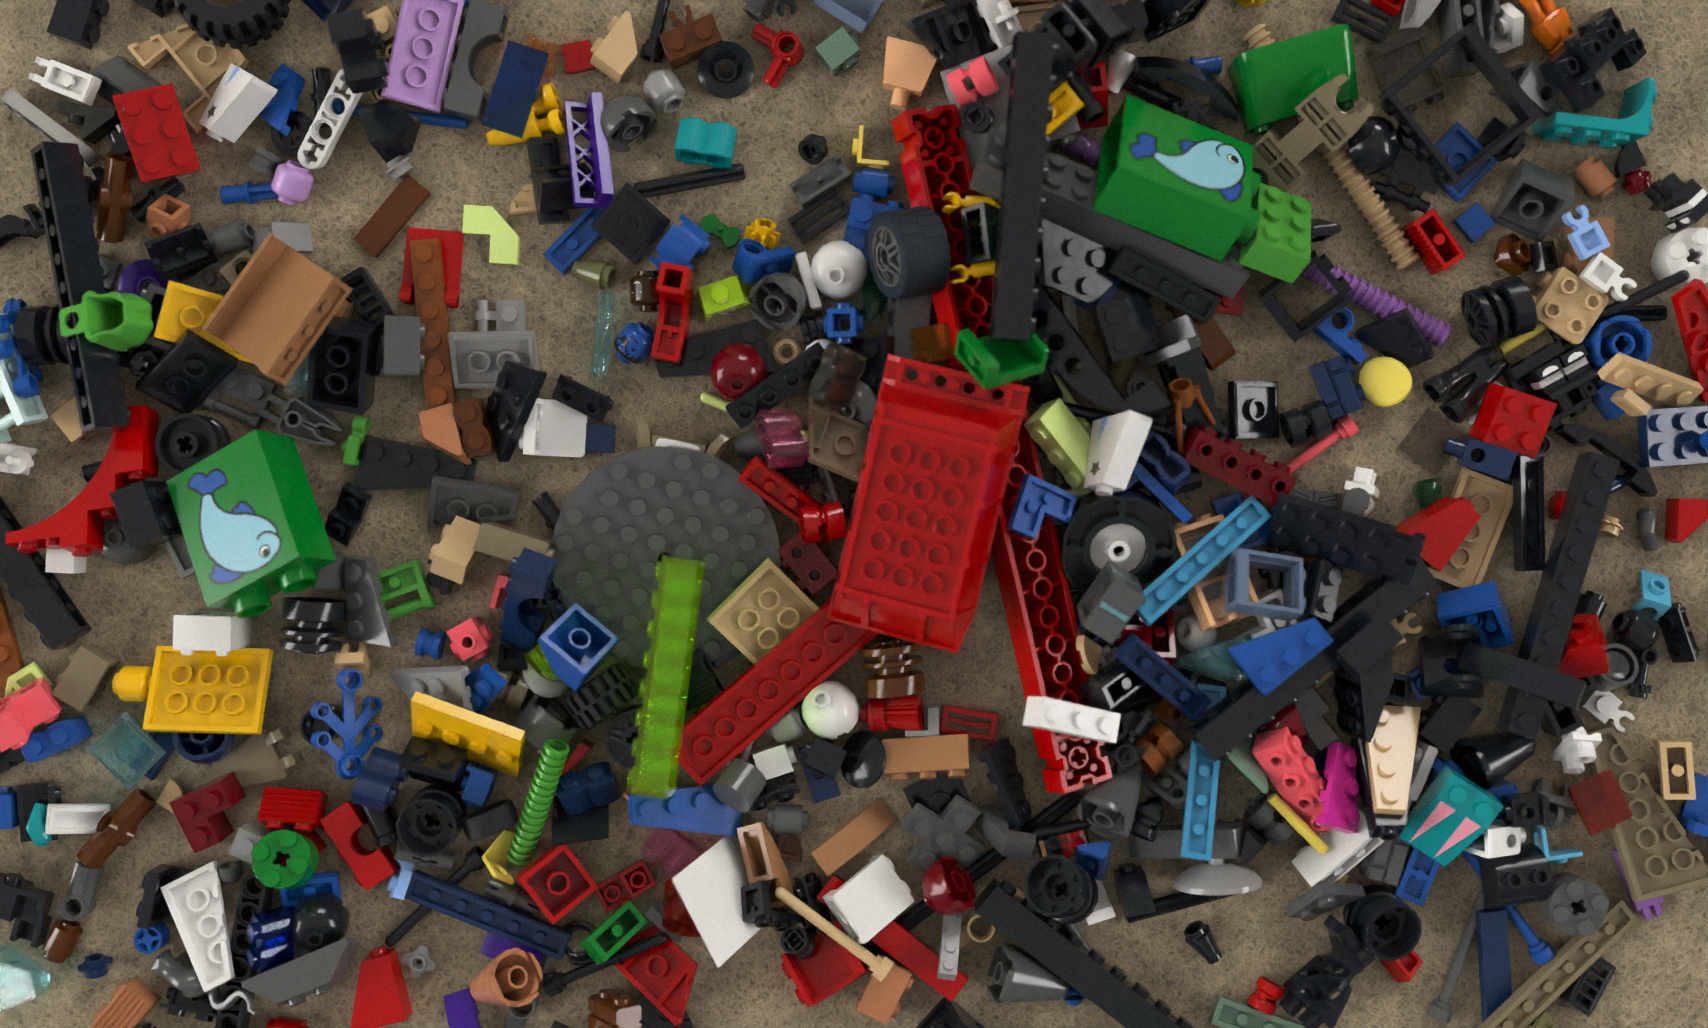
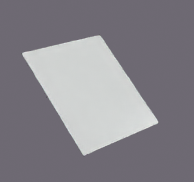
M726 835L672 878L679 895L718 968L761 929L755 927L754 923L743 921L741 887L749 885L745 864L730 836Z

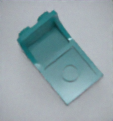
M1647 77L1624 90L1622 109L1618 119L1555 112L1534 124L1533 136H1541V140L1544 142H1559L1560 139L1570 140V145L1586 146L1588 142L1597 143L1598 148L1606 150L1616 149L1617 146L1623 147L1648 135L1653 126L1651 111L1652 104L1657 96L1655 78Z

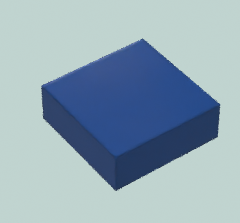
M1478 202L1474 203L1453 221L1470 243L1475 242L1496 224Z

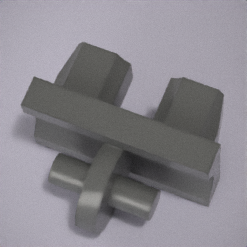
M1539 778L1534 781L1532 792L1541 793L1549 799L1551 826L1549 827L1558 828L1562 822H1570V815H1576L1578 811H1588V803L1581 801V787L1567 784L1562 785L1560 796L1553 794V780Z

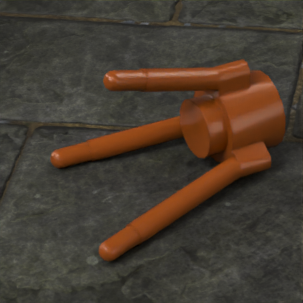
M1187 378L1175 379L1168 385L1170 400L1175 407L1169 411V416L1174 417L1175 415L1176 442L1179 454L1183 453L1182 409L1190 407L1194 398H1196L1210 425L1214 426L1216 424L1201 395L1200 386H1193L1192 381Z

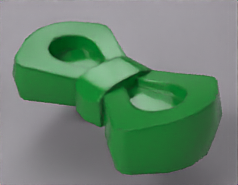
M714 214L707 215L701 220L700 227L710 235L721 238L726 249L733 248L739 243L740 230L738 228L727 227L724 223L719 222Z

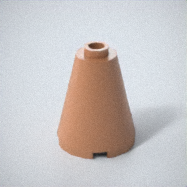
M516 947L501 952L472 979L470 983L472 997L478 1002L513 1008L530 1004L538 996L539 983L542 982L543 977L540 964L535 956Z

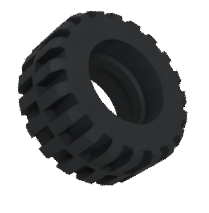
M173 0L187 25L192 31H196L200 38L205 41L212 40L213 44L219 47H225L227 43L232 49H241V44H248L249 47L256 46L257 40L263 38L264 41H267L271 38L270 32L273 29L279 31L283 26L281 17H288L290 11L288 4L291 2V0H246L236 6L219 7L206 2V0Z

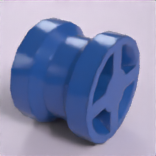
M421 628L416 639L415 654L417 656L431 655L432 659L439 660L443 654L446 633L441 631L432 633L427 628Z
M159 922L149 929L139 928L134 935V945L140 952L151 954L168 942L170 931L163 922Z

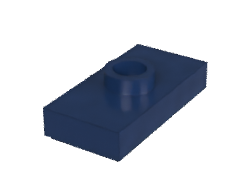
M805 747L798 748L797 752L814 804L840 796L841 793L836 777L832 780L803 766L805 758L801 757V754Z

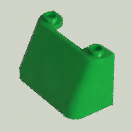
M1348 24L1336 25L1248 50L1238 55L1227 69L1245 134L1252 132L1255 133V136L1266 134L1272 129L1271 126L1278 121L1298 116L1299 114L1295 108L1317 88L1342 73L1349 79L1340 86L1341 90L1336 98L1338 107L1342 111H1348L1354 108V104L1359 100L1352 35Z

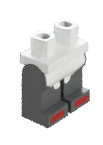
M1361 467L1355 468L1353 482L1347 480L1345 482L1344 489L1347 493L1344 496L1341 510L1368 517L1373 512V499H1378L1380 493L1378 488L1374 486L1377 476L1374 470Z

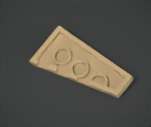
M1385 705L1372 741L1365 742L1374 813L1404 815L1407 811L1421 707Z

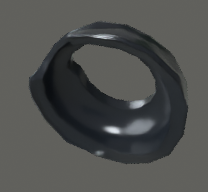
M574 920L565 924L563 928L573 933L577 930H585L591 933L596 927L586 921ZM569 945L567 946L565 953L568 955L571 964L585 965L593 961L586 951L575 953L570 949Z

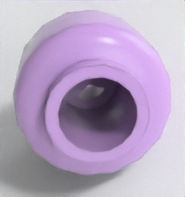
M287 160L286 163L278 165L271 183L272 190L279 195L278 200L289 205L306 201L314 182V177L309 172L310 169L292 160Z

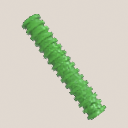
M549 739L544 743V748L542 749L539 763L537 764L534 778L532 779L529 793L527 794L516 827L517 829L507 854L508 860L515 865L526 866L532 862V856H534L537 842L549 812V806H551L554 792L559 783V777L564 768V762H566L570 750L569 746L561 740Z

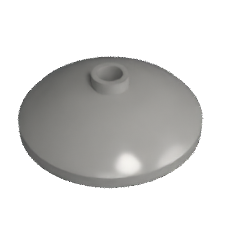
M1211 859V861L1194 864L1180 873L1174 880V888L1176 890L1195 895H1234L1252 892L1262 887V878L1256 872L1246 866L1242 867L1239 863L1225 861V859Z

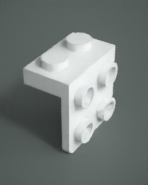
M537 398L524 427V432H522L519 438V448L523 449V455L584 457L586 455L585 440L588 416L557 400Z

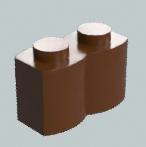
M476 397L455 402L453 414L456 423L463 430L462 443L465 451L471 458H482L495 454L496 450L487 405L482 399Z

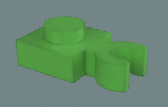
M354 416L352 435L348 436V440H345L342 446L343 463L359 466L364 438L370 429L371 419Z

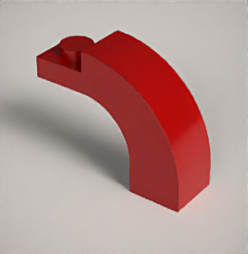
M661 262L655 289L659 295V317L650 357L680 364L684 342L688 338L692 317L694 277L690 267Z

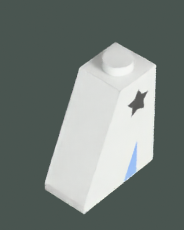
M230 63L199 123L208 129L206 134L220 142L225 138L235 143L278 90Z
M1128 410L1094 420L1092 423L1084 487L1095 490V494L1099 496H1112L1115 492L1124 491L1152 425L1153 418Z

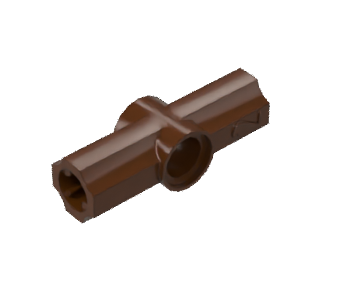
M106 154L103 180L98 187L97 209H99L96 238L108 243L123 242L126 213H129L131 209L132 189L130 188L133 159L124 154Z
M135 788L115 811L107 812L100 819L96 827V833L76 854L77 858L92 870L99 869L118 846H125L133 839L137 832V825L157 804L156 800L143 789Z

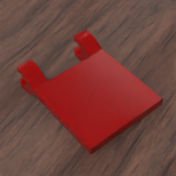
M408 228L399 300L405 305H413L415 299L409 240L439 238L441 239L445 287H447L444 296L445 304L449 308H458L464 234L460 231Z

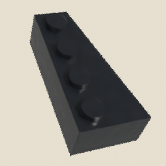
M1145 0L1143 5L1149 23L1143 34L1147 42L1150 43L1199 18L1211 0Z

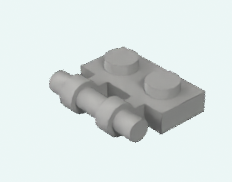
M477 300V311H474L477 331H488V321H496V331H526V301L496 300V311H488V300Z

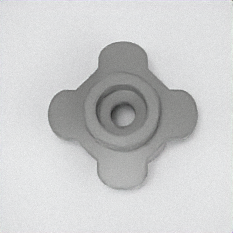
M399 155L387 163L389 169L385 171V174H390L394 180L413 168L408 161L411 158L406 157L403 159Z
M420 945L414 952H407L403 956V962L409 966L411 970L410 975L413 978H420L422 973L427 970L433 971L436 967V961L432 959L429 948L425 945ZM418 959H420V960L422 961L421 964H418V963H417V960H418Z

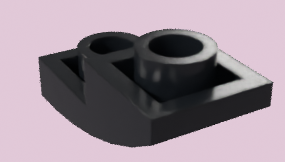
M349 481L342 486L336 507L329 512L325 524L327 535L348 546L367 512L373 495Z

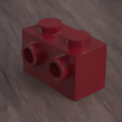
M800 532L777 550L780 554L781 565L787 571L792 569L798 576L795 582L804 593L810 591L812 595L837 576L838 569L818 544H804Z

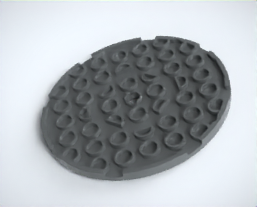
M666 445L638 448L615 456L598 466L576 487L565 503L557 520L552 538L551 549H555L553 558L557 559L553 579L554 586L562 591L567 610L576 602L620 638L610 655L611 657L632 666L665 671L670 670L671 661H675L677 658H681L697 648L701 649L708 663L719 659L736 648L708 622L707 617L767 558L780 569V554L777 551L780 545L776 525L766 502L761 496L738 480L741 474L727 462L706 452L689 447ZM663 552H669L674 556L675 562L670 566L664 567L658 560L659 555Z

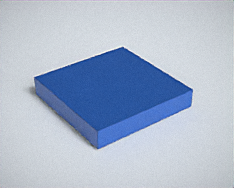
M1456 122L1435 143V147L1453 170L1457 169L1484 147L1459 122ZM1492 156L1458 184L1447 186V184L1440 183L1439 187L1458 203L1498 160Z

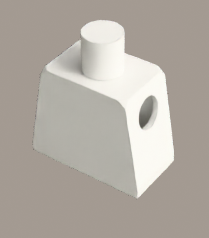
M1494 819L1487 830L1482 833L1485 834V838H1477L1463 851L1484 858L1516 855L1520 852V843H1524L1526 840V831L1523 827L1513 828L1505 824L1503 820Z

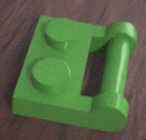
M419 559L378 573L383 588V593L380 595L384 610H389L391 616L388 624L392 622V619L423 608L428 610L436 607L434 595L429 588ZM418 589L420 598L389 609L386 607L384 601Z

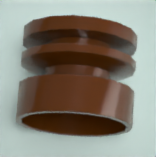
M904 639L879 641L873 645L861 648L862 656L875 657V659L863 662V668L877 670L876 674L865 677L867 698L902 697L926 691L923 671L910 670V665L922 661L921 655L908 654L921 650L919 643Z

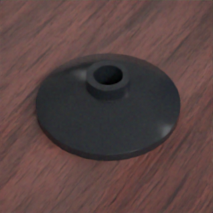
M721 41L707 47L702 52L697 66L698 78L704 89L713 96L723 99L734 98L743 94L751 85L754 77V63L744 47L732 41ZM723 63H729L731 70L724 72L720 66Z
M860 731L854 733L843 746V750L847 751L840 766L844 779L851 786L868 788L874 785L883 774L886 764L885 748L880 738L871 732Z

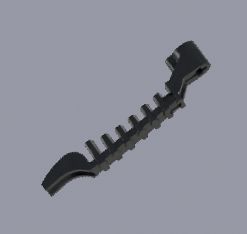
M119 123L108 134L113 143L109 154L119 153L132 158L121 123ZM99 166L91 169L96 177L95 181L90 176H84L85 182L89 186V203L97 199L98 187L103 180V167ZM28 204L23 207L30 221L15 215H5L0 218V247L16 237L28 236L37 239L41 235L46 234L42 213L35 204Z

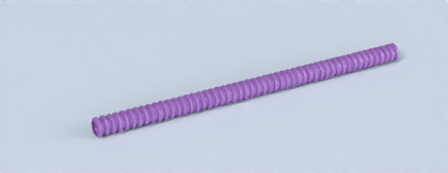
M1085 134L1084 136H1077L1078 141L1065 146H1062L1061 143L1055 144L1059 146V150H1067L1066 154L1069 155L1071 152L1074 154V158L1080 157L1082 162H1090L1089 166H1098L1101 143H1096L1097 139L1093 138L1090 140L1088 139L1089 135ZM1315 264L1301 273L1302 277L1308 276L1309 281L1316 280L1317 285L1323 284L1326 290L1331 288L1332 293H1338ZM1339 266L1331 269L1337 278L1342 275L1352 287V290L1349 291L1352 298L1350 302L1356 301L1355 304L1357 306L1363 305L1365 310L1371 309L1372 314L1379 313L1380 318L1408 308L1428 343L1434 342V346L1440 347L1448 339L1451 333L1450 324L1444 325L1441 319L1436 321L1435 316H1428V313L1425 311L1420 312L1418 307L1412 308L1410 303L1404 304L1403 299L1396 300L1395 295L1389 296L1385 290L1381 292L1378 286L1373 288L1372 283L1368 282L1366 284L1364 279H1356L1357 276L1355 274L1350 276L1347 270L1341 271Z

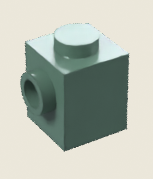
M842 26L815 47L816 55L834 77L842 69L847 72L859 62L857 58L860 56L859 46L861 43L852 31L847 33Z

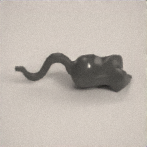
M165 950L154 959L150 971L166 978L185 997L195 998L207 993L210 1005L218 1011L230 1008L242 997L247 1003L248 1012L257 1015L258 1010L254 1008L253 996L250 991L244 988L235 990L225 1000H222L219 996V986L209 992H204L188 953L183 952L177 958H174L170 950Z

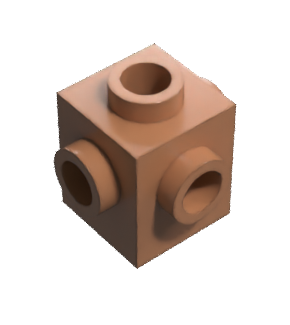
M165 193L147 208V233L155 238H159L191 226V206Z

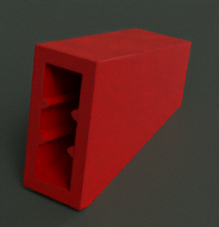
M1446 496L1396 525L1395 531L1412 536L1415 533L1424 534L1426 539L1420 558L1427 568L1441 572L1481 515L1473 510L1474 504L1466 498L1460 496L1457 499Z
M386 946L374 948L361 961L350 1028H379L405 1021L413 1013L396 948L388 950Z

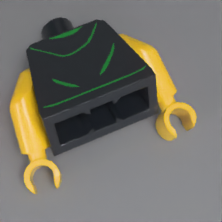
M949 192L942 200L951 201L953 206L946 205L942 208V211L946 214H951L958 207H964L961 209L966 264H970L969 268H966L964 265L950 268V271L957 270L960 273L959 279L950 282L952 284H959L966 281L969 276H972L974 279L993 275L995 271L1000 206L989 196L965 195V198H961L957 193Z

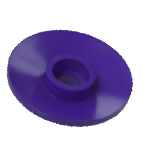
M151 259L137 260L129 264L122 271L118 281V292L132 293L140 296L143 288L149 283L167 288L168 281H161ZM177 278L170 279V281L178 283ZM160 294L157 295L154 303L152 316H157L160 313L164 296Z

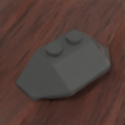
M346 937L241 982L242 988L275 1004H288L289 1007L306 1002V996L315 993V996H320L333 990L332 985L342 982L360 944L359 938Z

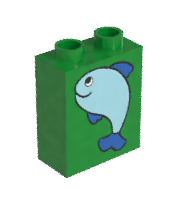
M1127 94L1101 138L1092 210L1222 261L1235 241L1242 244L1249 242L1259 223L1260 212L1251 208V202L1261 182V175L1252 171L1253 146Z
M255 429L166 481L207 607L234 609L238 618H248L262 614L272 607L271 596L280 591L283 593H295L312 587L318 582L315 572L336 561L294 438Z

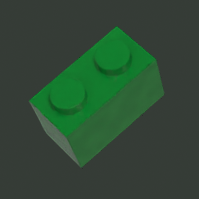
M627 901L615 909L579 944L591 959L599 965L606 962L647 921L634 905Z

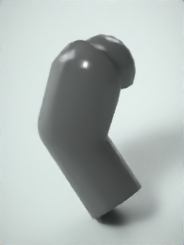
M1641 508L1637 512L1636 518L1639 521L1638 528L1645 551L1657 550L1659 545L1656 532L1659 516L1653 509Z

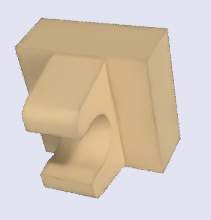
M364 643L359 644L357 652H351L350 645L344 644L341 653H336L334 664L339 671L345 668L359 670L362 675L371 674V662L368 649Z

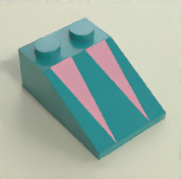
M1445 765L1407 816V824L1399 837L1445 867L1487 830L1504 806L1494 795Z

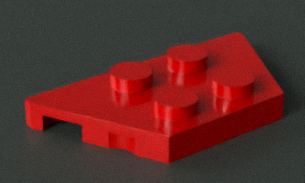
M656 925L643 930L640 934L633 935L620 949L663 931ZM667 935V941L664 944L614 964L675 1026L679 1027L682 1024L698 963L669 935Z

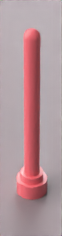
M1347 414L1335 420L1336 424L1332 426L1333 430L1330 435L1320 438L1285 464L1291 468L1289 473L1292 474L1338 439L1351 438L1358 433L1359 429L1355 422ZM1249 493L1244 494V495L1242 496L1243 502H1244L1248 497H1250L1251 494H1249Z

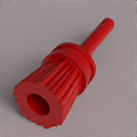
M914 694L895 698H870L867 705H861L858 720H861L862 723H868L873 732L878 730L889 731L890 728L922 731L924 725L921 694Z

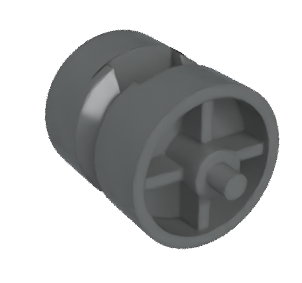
M1267 791L1265 794H1259L1255 800L1252 798L1248 799L1247 802L1250 805L1245 810L1243 819L1255 830L1262 829L1261 835L1273 846H1277L1287 838L1292 839L1294 836L1292 833L1295 829L1267 801L1271 796Z

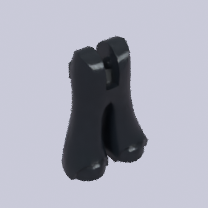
M1494 345L1485 348L1480 347L1456 366L1430 377L1423 383L1425 392L1434 403H1438L1461 382L1472 376V379L1464 387L1439 406V409L1449 420L1455 423H1462L1468 417L1474 403L1488 388L1489 383H1494L1510 365L1504 356L1489 366L1486 364L1491 356L1498 351Z

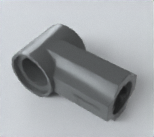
M80 860L75 863L67 896L59 905L60 915L64 919L75 921L94 910L96 906L95 895L103 866L92 870ZM76 900L81 904V910L76 906Z

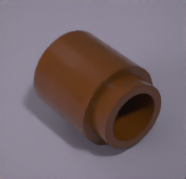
M66 919L56 921L43 945V957L54 963H64L66 958L71 957L83 933V929L79 927L80 923L76 920L68 921Z

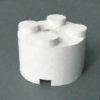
M1688 228L1669 234L1659 240L1651 258V268L1658 281L1681 270H1686L1689 272V279L1672 288L1682 289L1693 279L1702 280L1703 283L1708 282L1707 228Z

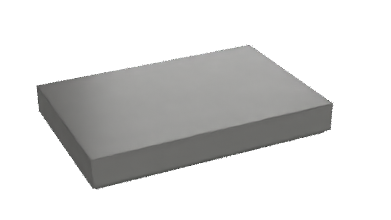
M535 330L449 332L447 335L454 389L494 388L497 376L501 372L506 360L516 361L539 370Z

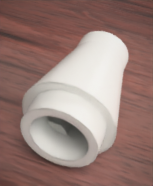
M1115 49L1114 54L1110 55L1106 73L1108 91L1116 95L1119 94L1121 87L1135 68L1136 56L1120 49Z

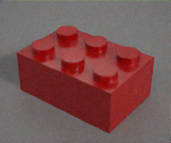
M173 83L112 95L141 185L200 172L201 168Z

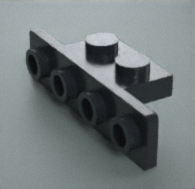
M817 342L726 405V411L737 425L743 429L834 365V362L822 345Z

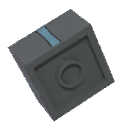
M1108 560L1076 605L1082 626L1112 644L1115 639L1119 640L1121 638L1120 632L1140 604L1144 606L1146 596L1136 576Z

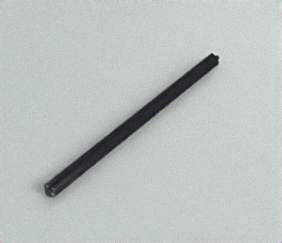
M1073 791L1066 793L1016 831L1029 833L1032 829L1052 825L1078 806L1080 799ZM993 847L965 869L974 883L1008 857L1002 856ZM922 900L895 921L910 931L936 910L929 907ZM872 940L862 945L875 956L883 951Z

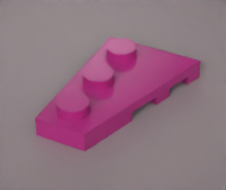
M1340 742L1329 744L1324 770L1327 787L1326 791H1321L1319 799L1321 803H1324L1322 815H1317L1315 825L1347 834L1359 833L1358 823L1360 821L1357 807V794L1359 791L1356 781L1357 755L1354 747Z

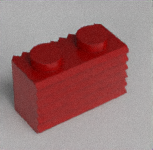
M1434 208L1401 228V231L1405 232L1404 237L1409 238L1410 246L1413 245L1415 247L1413 251L1419 253L1420 261H1423L1426 270H1430L1429 275H1435L1447 270L1466 256Z
M264 787L258 820L266 825V829L277 831L284 830V827H295L294 830L297 832L311 833L312 829L322 828L319 820L324 817L328 797L322 790Z

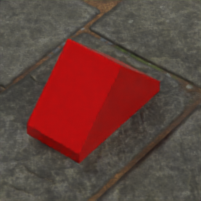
M1667 498L1665 539L1670 543H1682L1708 519V500Z

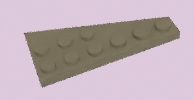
M1604 727L1587 732L1588 736L1594 733H1601L1602 742L1595 748L1597 758L1590 762L1632 900L1641 902L1708 884V866L1703 861V855L1691 844L1686 836L1687 832L1661 795L1657 794L1649 783L1650 779L1645 772H1641L1632 759L1633 755L1613 727Z

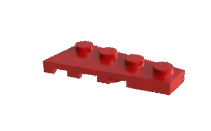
M1693 279L1671 296L1692 380L1699 382L1704 389L1698 395L1699 401L1706 403L1708 401V290L1702 280Z

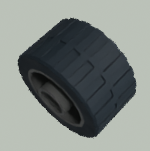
M919 206L878 213L872 220L869 228L867 252L874 281L883 295L890 300H899L941 291L944 285H946L948 275L950 274L951 255L946 229L935 211L927 206Z

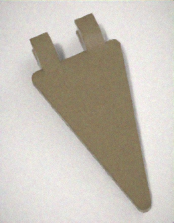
M287 725L270 733L266 728H262L261 735L249 737L191 789L233 771L241 787L285 779L289 775L287 768L304 759L299 750L281 758L274 743L291 735Z

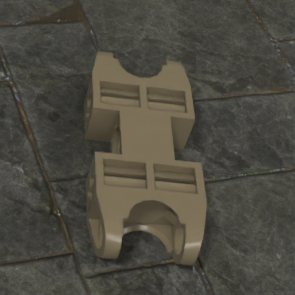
M1344 73L1317 88L1295 108L1304 120L1281 139L1271 129L1252 145V169H1262L1267 174L1268 186H1274L1283 192H1287L1309 173V170L1301 162L1302 159L1322 142L1333 153L1359 130L1375 110L1371 103L1361 111L1357 109L1354 112H1345L1338 107L1336 98L1341 90L1340 86L1349 79Z

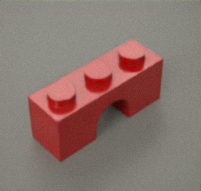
M351 800L319 820L322 824L323 833L328 839L333 840L338 848L339 857L343 862L349 864L353 870L355 881L358 885L363 886L366 891L399 870V865L388 845L382 846L377 850H367L359 843L358 832L367 822L358 804L351 803Z

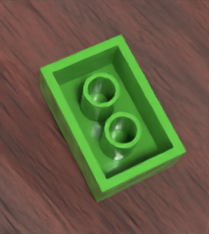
M1260 183L1259 189L1251 202V208L1260 212V219L1256 231L1249 242L1246 244L1241 243L1240 264L1293 284L1311 260V202L1302 197L1283 192L1274 186Z

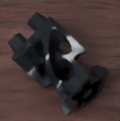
M1331 914L1323 923L1329 932L1332 952L1330 957L1323 964L1321 957L1316 955L1283 984L1288 994L1279 1004L1292 1017L1304 1007L1306 1010L1297 1019L1305 1028H1318L1322 1023L1328 1028L1335 1027L1352 992V988L1349 985L1354 976L1363 971L1375 959L1374 955L1362 945L1352 929L1340 923ZM1316 970L1320 971L1317 975H1311ZM1340 992V994L1337 997L1332 999L1335 993Z

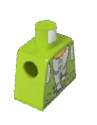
M732 276L702 286L697 289L695 295L704 322L752 307L751 299L748 301L749 286L739 276Z

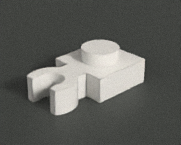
M1602 252L1596 253L1579 275V278L1601 294L1606 293L1610 289L1612 297L1617 301H1625L1628 298L1621 291L1623 285L1628 289H1633L1637 286L1634 280L1621 278L1619 275L1624 269Z
M1593 689L1579 705L1603 724L1610 719L1611 726L1620 732L1625 731V728L1619 724L1621 717L1625 716L1631 721L1635 719L1632 713L1618 709L1622 701L1610 691L1600 692Z

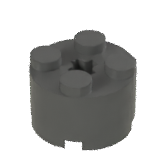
M536 693L515 720L516 728L525 731V741L528 740L536 746L535 749L540 755L545 741L558 739L568 745L580 730V727L561 700L557 697L547 699Z
M1562 872L1552 875L1553 886L1550 897L1546 901L1538 902L1543 918L1569 935L1584 937L1593 935L1605 920L1609 907L1608 898L1596 884L1575 873Z

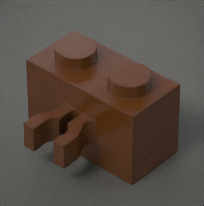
M686 5L684 9L687 14L685 18L687 24L683 25L682 21L677 19L674 11L669 12L671 20L677 28L662 33L659 37L673 70L699 60L702 52L707 47L723 41L712 13L693 21L690 6Z

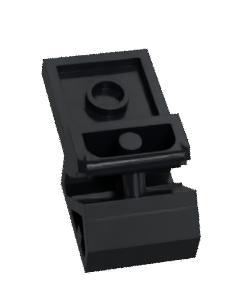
M1071 0L1069 6L1064 2L1057 3L1040 18L1042 23L1032 31L1053 33L1054 43H1058V55L1056 62H1052L1051 74L1056 76L1054 90L1080 69L1086 75L1132 35L1104 0ZM1012 50L998 62V65L1009 78Z

